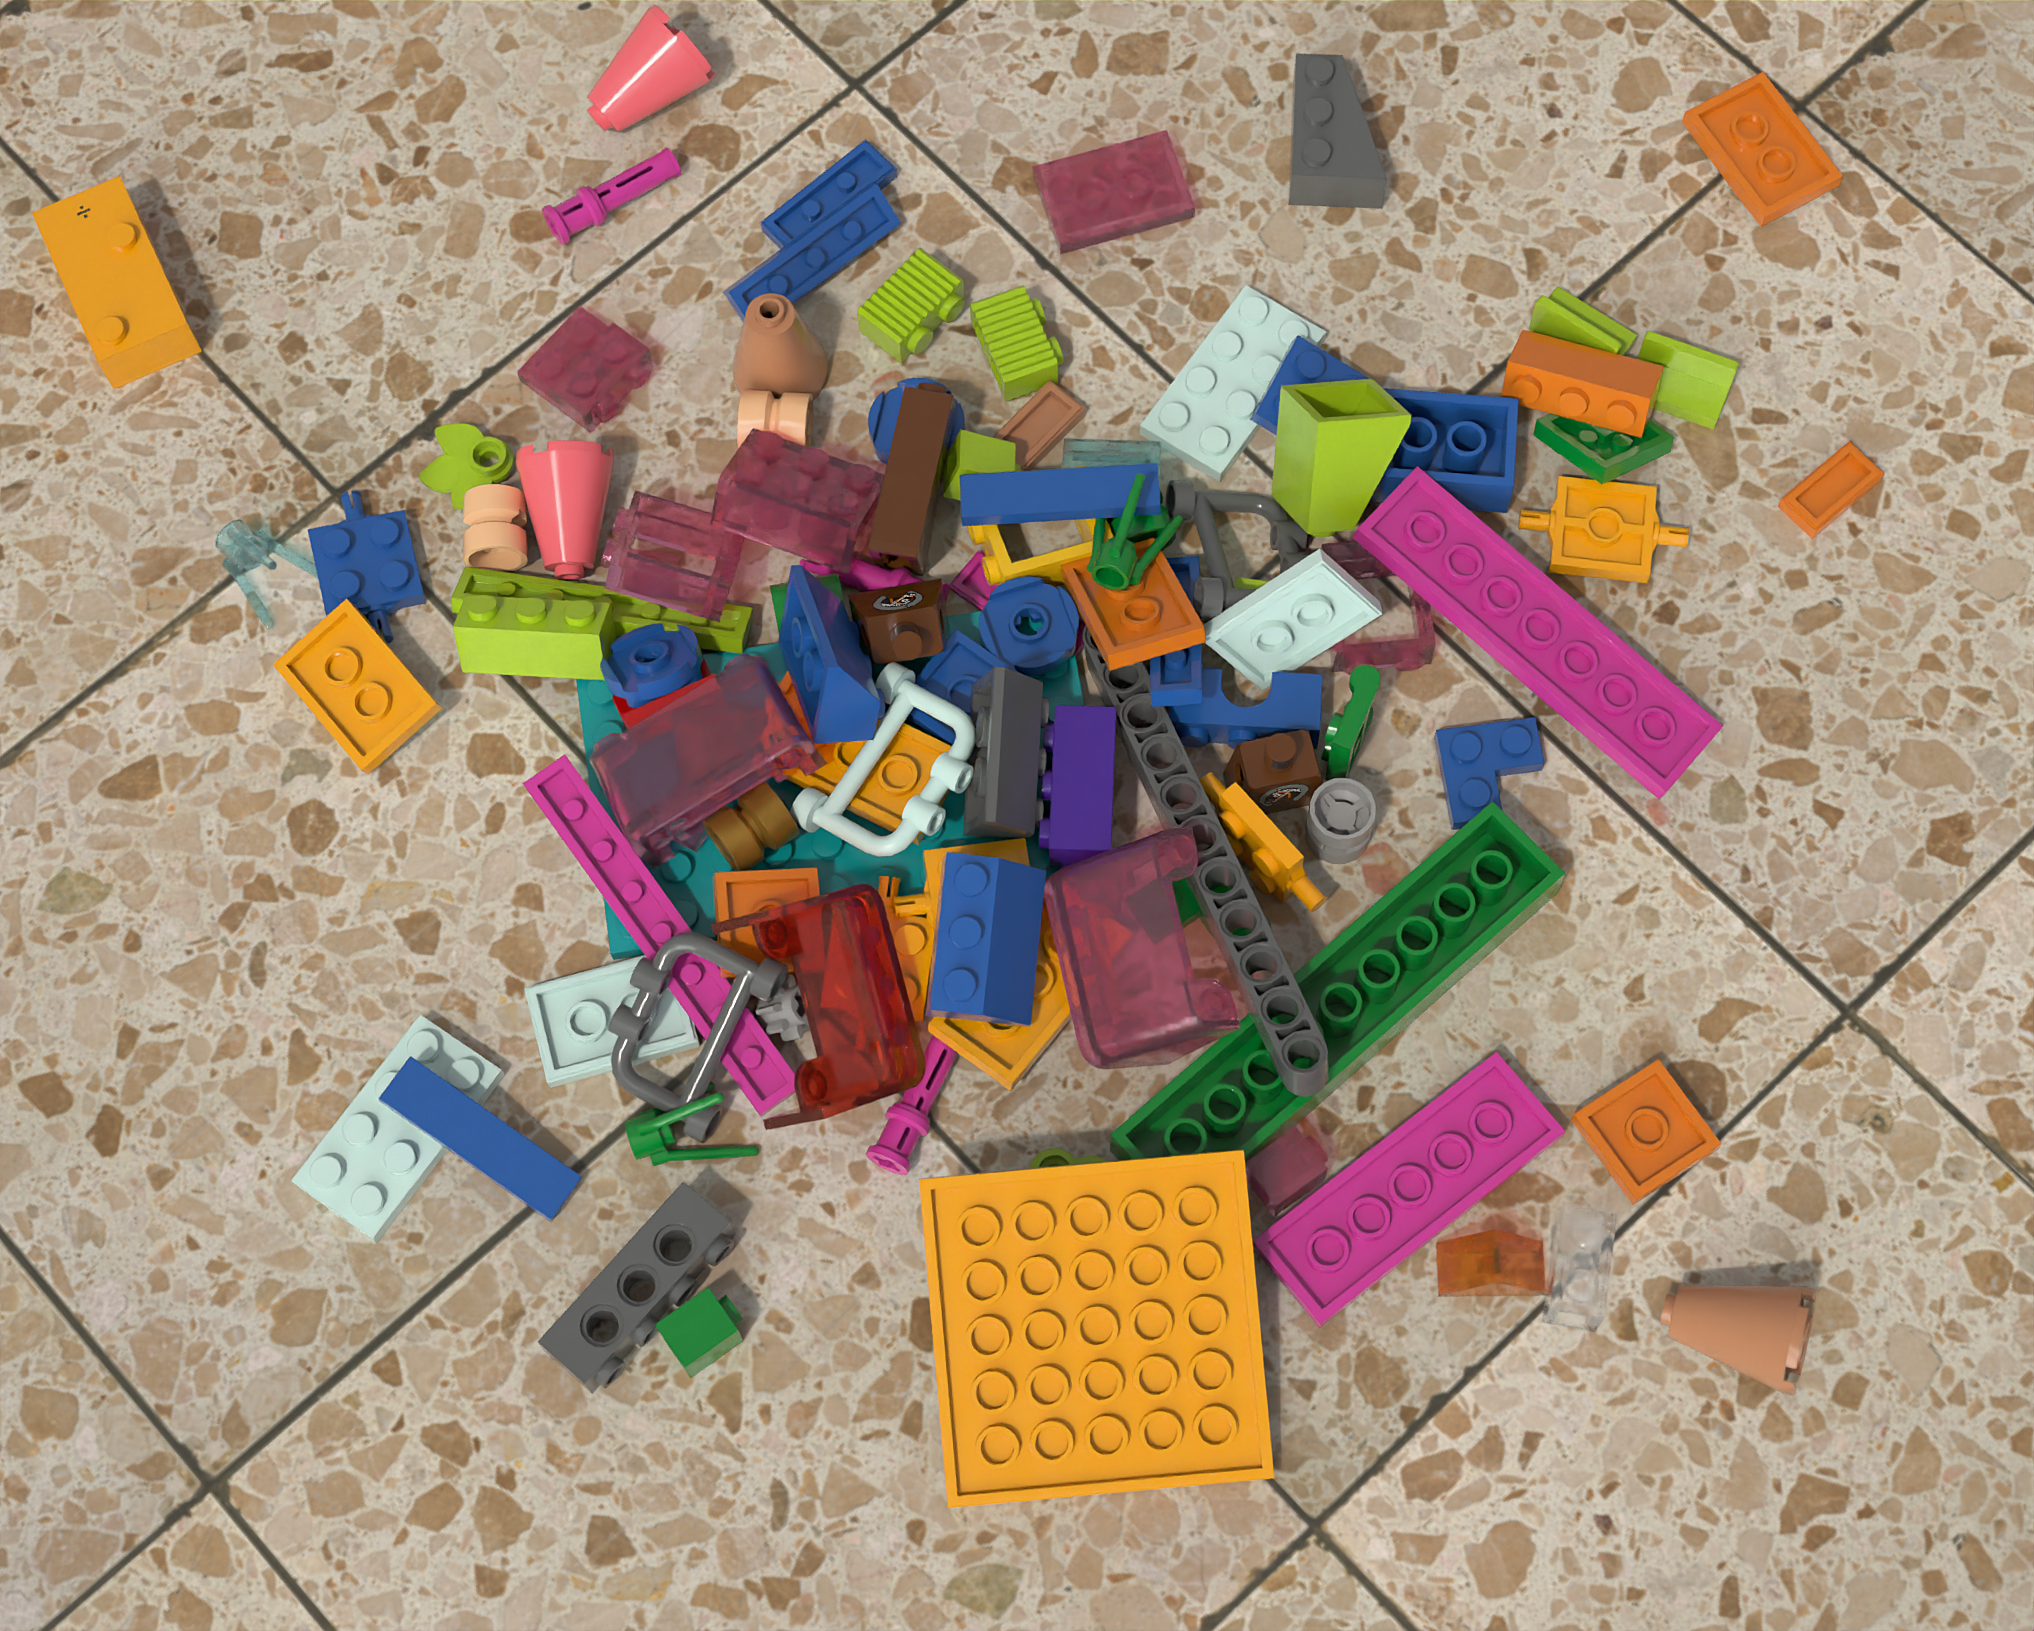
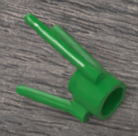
M1138 473L1135 476L1115 537L1110 538L1108 542L1104 543L1105 518H1095L1092 555L1086 569L1091 573L1093 580L1106 589L1123 590L1127 588L1129 583L1133 585L1140 584L1144 570L1183 522L1182 516L1176 515L1138 560L1136 547L1126 537L1144 484L1145 476L1142 473Z
M710 1081L705 1094L714 1089L715 1085L712 1081ZM721 1092L698 1099L667 1113L658 1108H653L640 1112L638 1117L625 1120L627 1137L635 1158L639 1160L650 1156L653 1166L670 1161L756 1156L759 1154V1148L756 1146H729L668 1150L667 1145L676 1143L672 1123L722 1102L724 1095Z

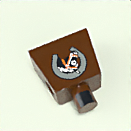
M941 578L848 595L852 621L856 622L859 630V646L864 654H868L872 664L880 665L940 654L945 651L950 626Z
M1308 730L1277 733L1269 737L1242 742L1236 746L1223 772L1226 789L1236 782L1266 815L1309 806L1315 790L1323 784Z

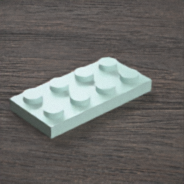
M1245 285L1141 423L1140 435L1216 481L1221 482L1261 428L1260 425L1251 421L1250 418L1291 342L1299 335L1320 348L1325 341L1326 331Z
M419 1015L291 1180L296 1187L376 1243H378L448 1151V1149L379 1102L378 1098L410 1056L481 1106L505 1076L500 1068L422 1015Z

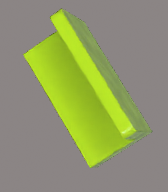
M1558 286L1548 298L1541 295L1535 302L1529 330L1535 333L1627 356L1638 337L1632 331Z
M1647 331L1637 359L1664 366L1654 409L1714 430L1739 363L1669 337Z

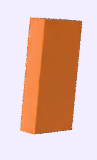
M1849 441L1783 496L1777 507L1811 539H1814L1880 483L1885 473Z

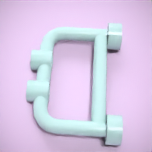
M897 662L889 663L882 670L875 684V688L882 689L885 703L889 704L890 707L876 726L874 739L866 741L830 796L813 787H807L797 796L790 811L796 825L811 833L821 827L863 852L877 857L893 856L905 850L915 840L920 831L928 836L934 835L942 826L946 815L945 809L938 806V803L948 788L956 793L963 792L971 782L974 773L973 767L966 763L976 743V728L971 717L961 708L916 685L915 673ZM916 707L951 726L956 733V739L948 753H942L935 760L930 773L931 778L920 795H914L907 802L903 810L902 822L898 828L888 836H878L845 818L842 814L912 709Z

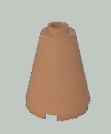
M767 293L756 297L746 310L733 360V378L739 394L741 395L743 389L771 391L775 399H779L784 392L812 394L813 400L816 399L823 389V383L828 370L827 357L822 345L786 297L776 293Z
M1680 1285L1676 1295L1667 1293L1665 1297L1661 1325L1669 1327L1670 1339L1781 1393L1794 1396L1797 1386L1793 1382H1788L1790 1373L1801 1376L1813 1315L1808 1314L1809 1308L1804 1307V1300L1815 1302L1816 1289L1806 1286Z

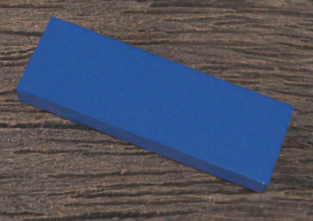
M865 139L760 222L761 230L774 244L782 249L867 185L876 183L880 190L885 188L897 178V170Z

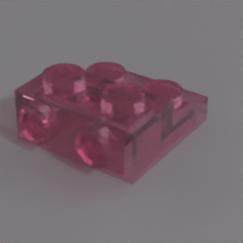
M579 306L517 371V374L523 384L588 432L592 433L601 422L606 423L614 417L619 409L620 402L632 389H638L645 384L654 366L650 350L647 346L614 322L607 326L583 307Z

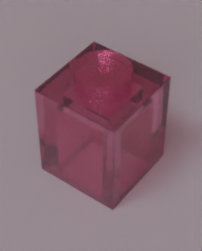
M1294 1127L1245 1162L1247 1183L1272 1216L1276 1217L1325 1181L1328 1170L1325 1163L1328 1162V1157L1314 1137L1309 1135L1304 1138L1299 1130Z

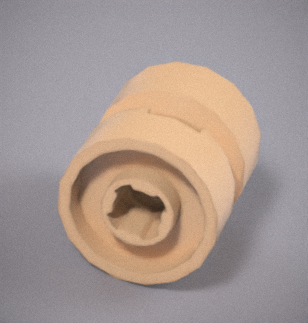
M742 390L737 423V441L740 452L766 454L772 447H777L780 455H809L813 432L812 394L784 392L779 399H775L771 391Z
M501 484L481 485L465 492L463 496V523L470 526L463 534V560L465 565L472 568L507 573L524 567L528 561V537L524 530L527 525V502L524 492L518 488Z

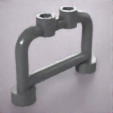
M1171 480L1169 482L1165 499L1166 509H1168L1171 519L1176 515H1181L1183 520H1190L1193 515L1211 576L1198 577L1194 584L1193 608L1200 618H1214L1221 614L1222 608H1230L1257 590L1235 588L1212 511L1254 513L1267 519L1271 527L1272 550H1278L1281 559L1280 574L1310 555L1299 553V551L1305 549L1307 533L1296 521H1289L1282 506L1274 500L1252 493L1195 491L1192 481Z
M694 932L679 933L666 940L653 961L643 957L638 962L630 978V985L640 989L631 1008L621 1004L609 1023L608 1031L618 1036L611 1056L612 1073L618 1084L631 1095L666 1113L698 1099L705 1098L703 1096L750 995L767 1003L772 1002L785 981L788 966L770 956L766 957L760 964L705 935ZM684 953H693L737 976L682 1094L679 1096L637 1074L632 1067V1056L637 1045L643 1040L649 1029L651 1014L658 999L665 993L673 975L672 969L676 960ZM716 1104L681 1119V1121L686 1123L684 1134L704 1144L715 1130L723 1107Z

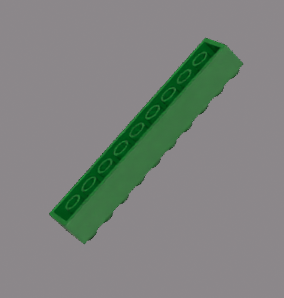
M1492 801L1293 975L1326 1042L1329 1077L1323 1090L1315 1095L1306 1097L1295 1095L1287 1090L1249 1013L1110 1134V1152L1118 1160L1242 1149L1244 1150L1245 1168H1249L1556 896L1566 873ZM1280 1014L1273 1017L1271 1021L1277 1024H1287L1295 1018L1288 1014ZM1301 1058L1293 1062L1292 1065L1299 1069H1308L1316 1065V1062L1312 1059Z

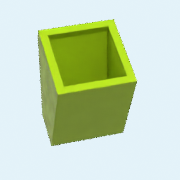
M1373 379L1281 385L1271 495L1307 534L1316 537H1330L1336 531L1354 530L1411 424V414Z

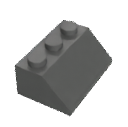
M993 667L972 685L970 717L976 728V743L967 760V764L973 767L974 773L971 782L965 790L963 836L1005 840L1027 839L1034 835L1035 828H1040V820L1043 818L1042 798H1036L1037 779L1042 778L1046 767V750L1039 747L1040 728H1045L1048 721L1049 700L1042 697L1043 682L1005 667Z

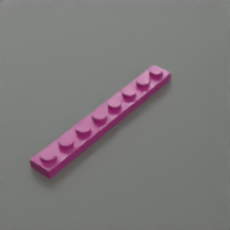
M565 754L523 783L648 959L654 960L657 952L666 940L679 933L692 932ZM684 953L676 960L668 988L702 1036L707 1040L731 985L726 978H720V969L716 964L696 954ZM745 1006L720 1061L757 1113L762 1117L803 1088V1085Z

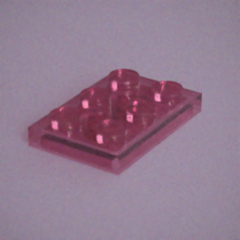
M1167 130L1032 166L1033 179L1060 254L1195 217V205Z

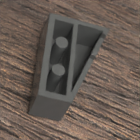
M1296 53L1292 94L1289 205L1382 209L1387 177L1343 55Z

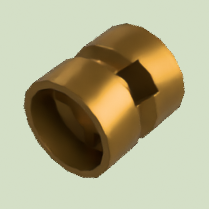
M763 780L738 796L737 808L733 809L725 805L702 821L713 843L735 871H748L764 859V849L766 847L778 850L800 834L794 819L783 802Z

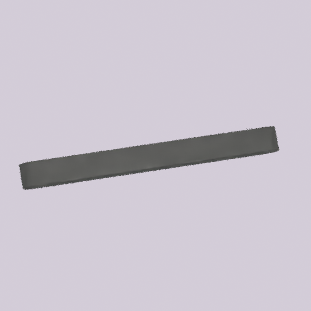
M1085 626L1082 637L1088 670L1105 706L1116 707L1117 732L1279 1077L1291 1093L1304 1097L1315 1095L1323 1090L1328 1082L1329 1063L1326 1042L1164 706L1152 707L1150 676L1142 661L1110 671L1087 626ZM1124 684L1133 685L1130 688L1126 689L1117 688L1120 685ZM1139 724H1152L1148 728H1136ZM1160 763L1172 764L1164 769L1154 768V766ZM1181 803H1187L1192 805L1189 808L1183 810L1172 808L1175 805ZM1199 844L1212 846L1205 851H1194L1192 849ZM1222 885L1232 888L1230 891L1221 894L1211 891L1213 888ZM1242 927L1253 931L1246 936L1231 934L1235 929ZM1262 970L1274 974L1265 980L1251 977L1255 972ZM1280 1014H1288L1295 1018L1287 1024H1277L1271 1021L1273 1017ZM1301 1058H1308L1315 1061L1316 1065L1308 1069H1299L1293 1066L1292 1063Z

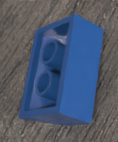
M791 565L778 644L814 744L873 740L877 719H882L884 716L885 700L882 689L875 688L872 680L870 657L868 654H862L859 646L858 626L855 621H850L842 600L802 565Z
M946 852L941 867L926 1015L1030 1027L1046 871L996 857Z

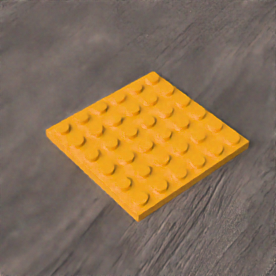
M1244 1150L919 1178L948 1508L1274 1478Z

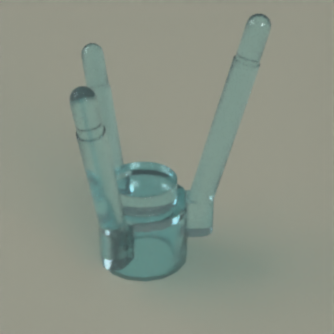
M238 519L228 523L217 535L215 541L216 548L226 557L222 567L234 577L255 613L267 629H272L274 622L243 573V568L252 570L263 564L270 570L276 569L277 564L268 556V549L318 578L314 563L274 541L263 530L254 531L244 520Z

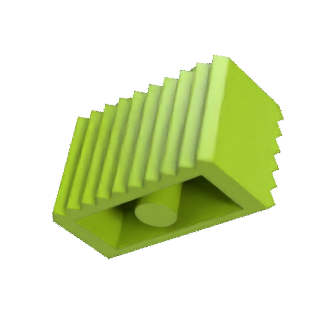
M917 248L915 254L910 255L909 259L904 261L902 267H898L896 273L891 274L890 278L885 280L883 286H879L877 291L872 293L870 299H866L864 304L859 306L857 310L859 330L870 341H874L877 346H880L884 352H888L891 357H894L898 363H902L911 353L919 355L928 347L933 338V331L943 321L950 323L958 317L965 305L964 281L922 248Z
M1024 285L970 303L971 324L1005 401L1010 402L1013 398H1020L1022 395L1037 392L1049 380L1054 384L1058 383V365L1064 363L1059 343L1055 337L1047 339L1046 333L1043 330V325H1046L1043 307L1037 297L1029 298Z

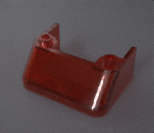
M859 884L711 924L713 934L751 925L756 944L766 957L769 956L776 960L791 957L817 1057L801 1063L795 1073L794 1088L799 1107L764 1119L765 1130L826 1119L914 1088L922 1081L925 1074V1057L885 906L875 888L868 884Z

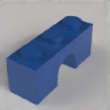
M1203 668V704L1169 706V718L1182 745L1185 747L1197 748L1203 747L1207 743L1228 744L1230 748L1235 749L1242 742L1269 737L1277 733L1308 730L1313 747L1317 749L1321 725L1323 675L1272 672L1270 694L1266 700L1253 707H1240L1231 703L1223 694L1221 688L1222 669Z

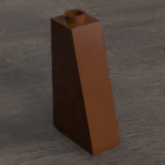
M918 383L917 388L906 386L904 388L868 545V551L874 564L888 570L903 567L909 569L911 574L924 576L956 409L954 396L947 394V389L943 386L932 383Z

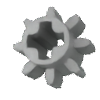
M793 974L786 975L780 991L772 1002L767 1003L761 999L758 1000L756 1014L760 1024L766 1029L765 1033L767 1035L780 1032L783 1042L803 1038V1031L816 1029L817 1025L814 1020L819 1015L820 1002L816 992L810 987L811 983L809 981L796 984Z

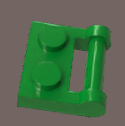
M1359 665L1353 669L1349 680V688L1352 692L1351 700L1345 705L1343 715L1335 712L1324 739L1327 742L1321 756V760L1328 762L1325 777L1327 781L1334 778H1348L1372 723L1374 713L1372 704L1378 692L1381 678L1377 669L1371 665Z

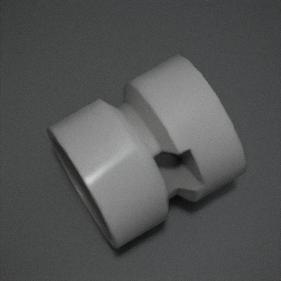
M1334 778L1324 782L1315 790L1308 810L1306 841L1310 850L1319 859L1331 864H1346L1357 860L1366 851L1376 817V802L1371 792L1362 783L1350 778Z

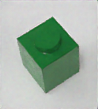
M709 1287L655 1324L659 1333L690 1378L743 1342L736 1328L744 1322L743 1318L727 1295L717 1300Z

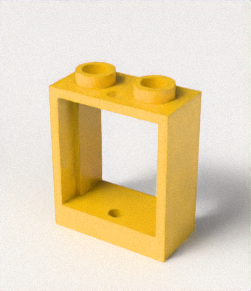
M1106 518L1104 543L1113 537ZM1095 519L1074 520L1083 543L1011 563L997 524L967 526L973 545L981 544L986 557H982V567L989 586L997 585L998 587L1002 583L1014 578L1033 576L1043 579L1045 584L1058 587L1065 585L1062 578V564L1092 555Z

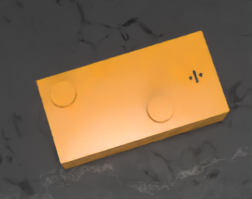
M120 176L32 212L96 360L113 389H117L202 352L140 214Z

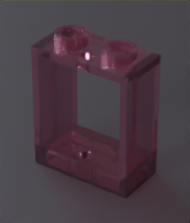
M635 490L629 509L619 507L612 530V535L617 536L618 539L608 538L600 566L609 569L604 589L720 623L739 564L749 524ZM637 537L714 560L716 564L712 576L631 553L634 541Z
M1357 541L1321 545V550L1355 580L1397 576ZM1408 586L1415 639L1345 645V640L1343 639L1329 648L1332 672L1345 671L1348 675H1351L1354 668L1364 664L1371 665L1376 669L1395 667L1399 671H1413L1420 669L1425 664H1431L1436 641L1430 604Z

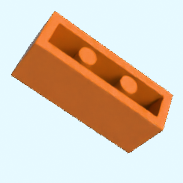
M1523 329L1507 362L1501 397L1518 399V405L1642 438L1656 403L1664 366Z

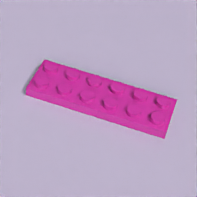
M1495 1052L1252 1241L1253 1248L1317 1327L1320 1328L1560 1140L1566 1131L1498 1052Z

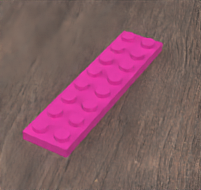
M1418 466L1362 523L1353 535V539L1659 800L1723 727L1720 722Z

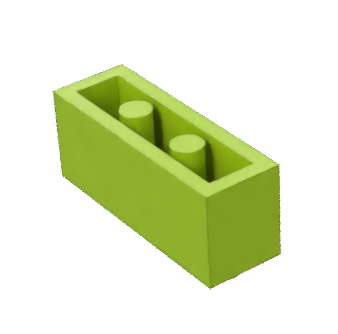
M465 595L453 625L462 672L604 680L600 662L603 656L607 661L613 654L610 646L617 640L611 603L589 602L586 600L570 601L539 599L535 597L515 598Z

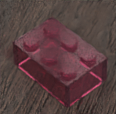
M753 428L719 475L710 525L848 574L870 539L885 474L876 472L869 466L854 464L828 455L821 449L809 448L783 439L774 432Z

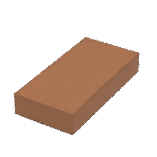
M1049 380L993 438L1016 443L1015 464L1021 466V471H1031L1085 417V407Z

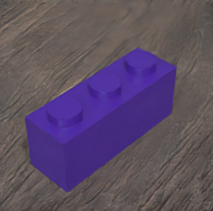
M1055 705L1054 723H1047L1044 728V748L1046 753H1053L1052 770H1045L1042 776L1041 798L1043 801H1051L1050 818H1042L1040 820L1039 848L1049 849L1050 866L1111 868L1116 707Z

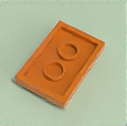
M1764 72L1747 79L1684 113L1683 125L1760 227L1837 188L1843 178L1841 172Z
M1155 538L1134 543L1138 560L1154 542ZM1162 550L1144 570L1140 584L1133 585L1129 583L1127 588L1123 590H1110L1097 584L1093 580L1091 573L1086 569L1090 557L1061 565L1063 581L1110 671L1206 642L1204 625Z

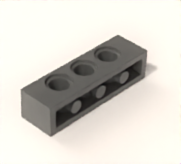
M683 1181L539 1339V1345L553 1360L592 1394L600 1385L603 1388L608 1387L624 1370L626 1363L623 1359L636 1345L640 1347L645 1346L658 1333L655 1324L660 1321L659 1319L673 1304L677 1307L681 1306L694 1293L698 1286V1282L695 1279L709 1264L713 1267L717 1266L729 1254L734 1246V1242L731 1239L736 1235L731 1221ZM685 1240L691 1243V1251L683 1260L669 1261L665 1258V1251L672 1242ZM640 1280L653 1281L655 1283V1290L650 1298L642 1302H635L629 1299V1291L636 1282ZM604 1320H615L618 1322V1332L613 1339L607 1342H596L593 1340V1331L598 1323Z

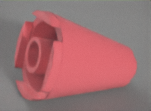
M655 4L642 16L587 96L592 106L586 111L605 132L612 126L619 133L706 85L716 77V74L711 71L713 68L682 30L678 31L674 26L670 28L666 22L671 18Z
M578 440L547 442V451L533 453V444L517 450L516 466L544 568L555 572V578L559 580L584 578V571L594 568L614 465V450L609 448L603 454L602 444Z

